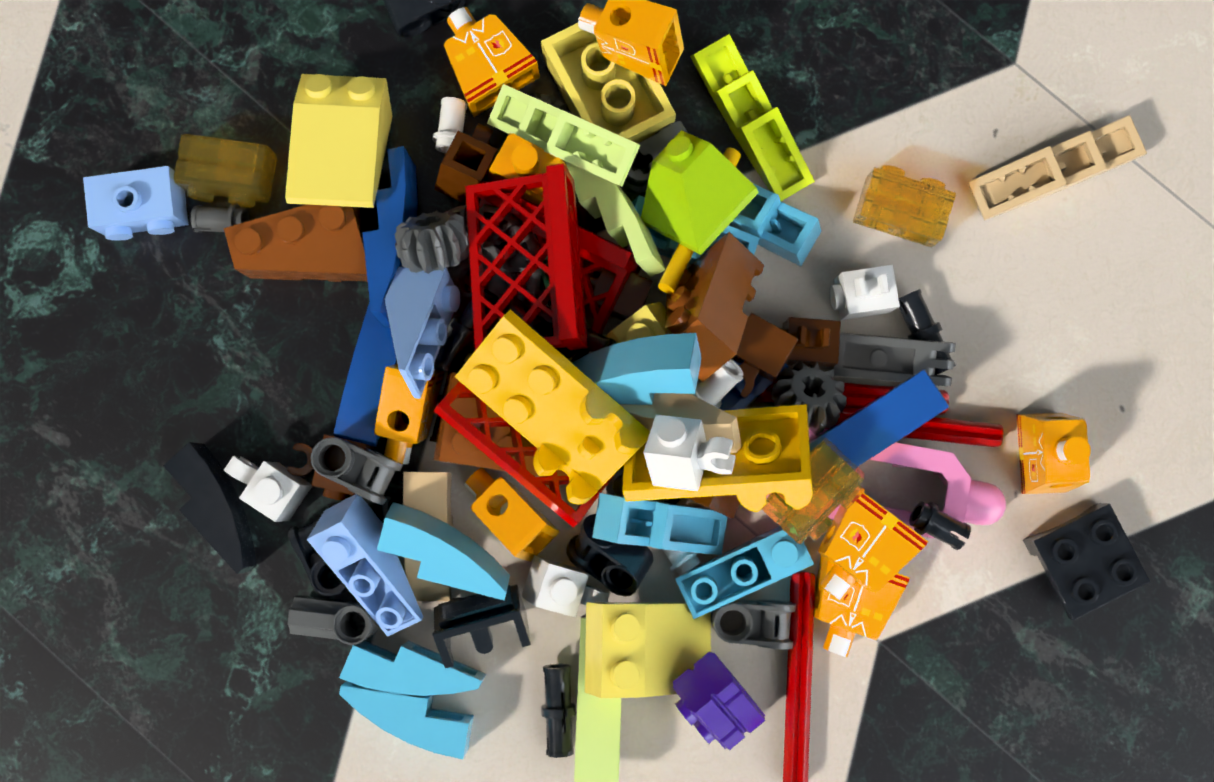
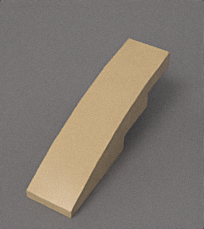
M1129 115L1095 131H1087L1056 146H1048L968 182V185L985 221L1143 157L1147 154V151Z

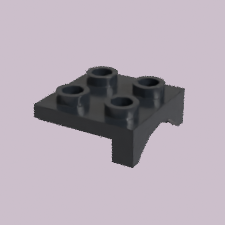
M1097 503L1089 507L1082 514L1059 526L1023 539L1030 555L1038 556L1064 610L1071 620H1075L1150 583L1110 503Z

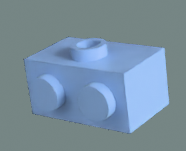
M169 166L83 177L88 227L104 235L108 240H128L133 237V233L148 231L149 234L165 235L173 233L174 227L189 225L184 179Z

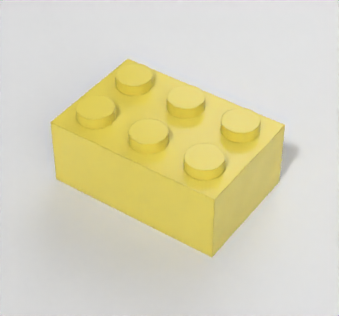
M578 23L541 41L543 60L572 115L637 144L675 122L676 113L661 85L607 60L602 56L595 34L579 29Z

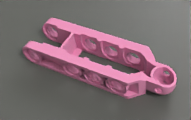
M809 429L810 442L817 436ZM895 442L869 459L890 463L892 467L915 468L934 472L933 474L938 475L943 484L947 485L943 510L940 511L963 523L991 525L997 522L1005 512L1006 500L1002 491L993 484L971 480V477L954 453ZM774 492L766 496L767 504L764 507L833 520L843 499L821 495L816 492L812 495L811 501L807 506L795 510L785 503L783 494ZM884 507L914 530V527L909 524L911 511ZM927 533L921 535L922 537L934 538Z

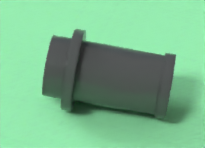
M232 203L229 207L195 205L191 212L192 228H195V232H224L226 227L250 221L248 209L241 208L236 203Z

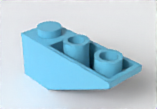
M791 520L675 578L693 619L808 568L814 565V562L795 523Z

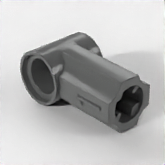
M296 595L289 609L287 622L290 634L336 639L347 645H357L376 634L380 629L358 601ZM353 611L363 616L365 620L364 632L356 631L352 627L350 616Z

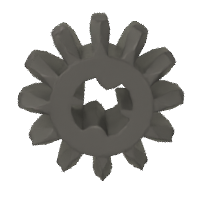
M436 210L433 213H422L417 217H409L406 222L400 223L396 227L395 248L397 256L401 259L402 266L409 268L411 272L425 271V273L429 274L434 270L444 271L445 268L457 266L460 264V261L469 257L468 226L465 225L463 216L457 215L455 212L446 211L441 213Z
M799 360L793 366V369L785 367L779 374L777 383H774L771 390V399L774 401L772 407L807 404L809 429L818 436L824 431L825 427L830 429L835 426L840 418V413H843L847 404V397L843 395L845 382L833 380L834 369L826 372L819 370L818 361L811 365V368H808Z

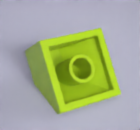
M681 130L652 161L641 218L647 227L701 255L759 192L756 186L711 143Z

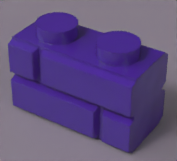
M708 652L694 664L693 670L687 669L673 681V688L681 698L675 703L676 707L689 724L695 726L708 744L716 739L724 749L731 750L745 738V732L751 733L765 721L766 715L715 653Z

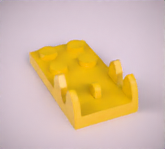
M511 309L500 319L455 376L456 379L537 448L533 458V466L539 476H551L556 470H562L568 475L569 483L566 486L567 499L573 504L579 505L588 502L647 442L650 431Z
M807 404L724 410L737 417L742 447L737 453H730L736 457L732 474H718L704 470L698 492L653 486L643 453L646 446L644 444L624 464L622 492L625 501L737 495L743 507L753 512H759L767 504L766 496L777 492L783 494L785 503L795 510L804 508L811 501L813 494Z

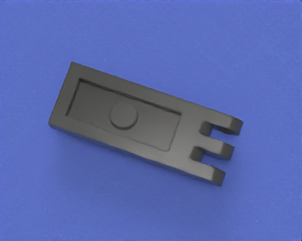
M840 332L839 361L834 366V376L904 382L925 369L935 385L951 386L952 377L934 374L935 368L953 369L954 360L936 358L937 351L944 353L955 352L956 343Z

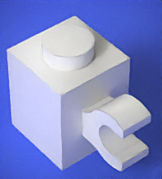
M893 265L841 272L834 279V285L830 286V300L833 310H839L840 320L887 314L900 307Z
M665 415L655 416L643 452L653 486L697 492L704 470L718 474H732L736 459L735 455L730 454L733 440L724 437H714L706 442L702 420Z
M233 456L224 469L226 473L235 479L247 484L239 499L274 522L290 521L312 488L309 482L300 476L290 474L287 471L288 468L278 462L263 461L261 466L257 467L242 456L240 458Z
M534 555L521 597L535 607L576 618L580 603L586 605V602H608L610 594L603 592L602 589L586 585L589 575L567 564Z

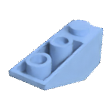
M398 267L386 294L385 304L398 369L413 397L420 399L427 381L433 376L434 362L441 345H444L446 342L447 329L453 313L459 308L460 292L458 287L454 285L447 268L444 271L434 270L428 274L425 271L415 273L411 272L409 268Z
M355 494L326 509L308 536L307 541L387 636H390L422 621L423 614L398 556L377 550L383 523L365 500Z

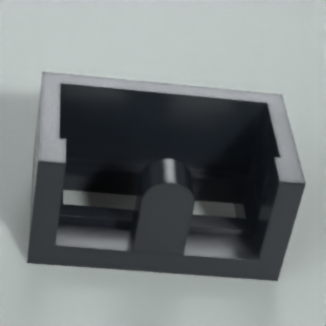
M517 584L508 585L504 600L474 594L463 598H453L434 607V632L432 635L445 668L454 666L450 637L470 632L476 650L481 654H486L493 649V636L489 627L508 621H514L522 647L531 645L527 612Z

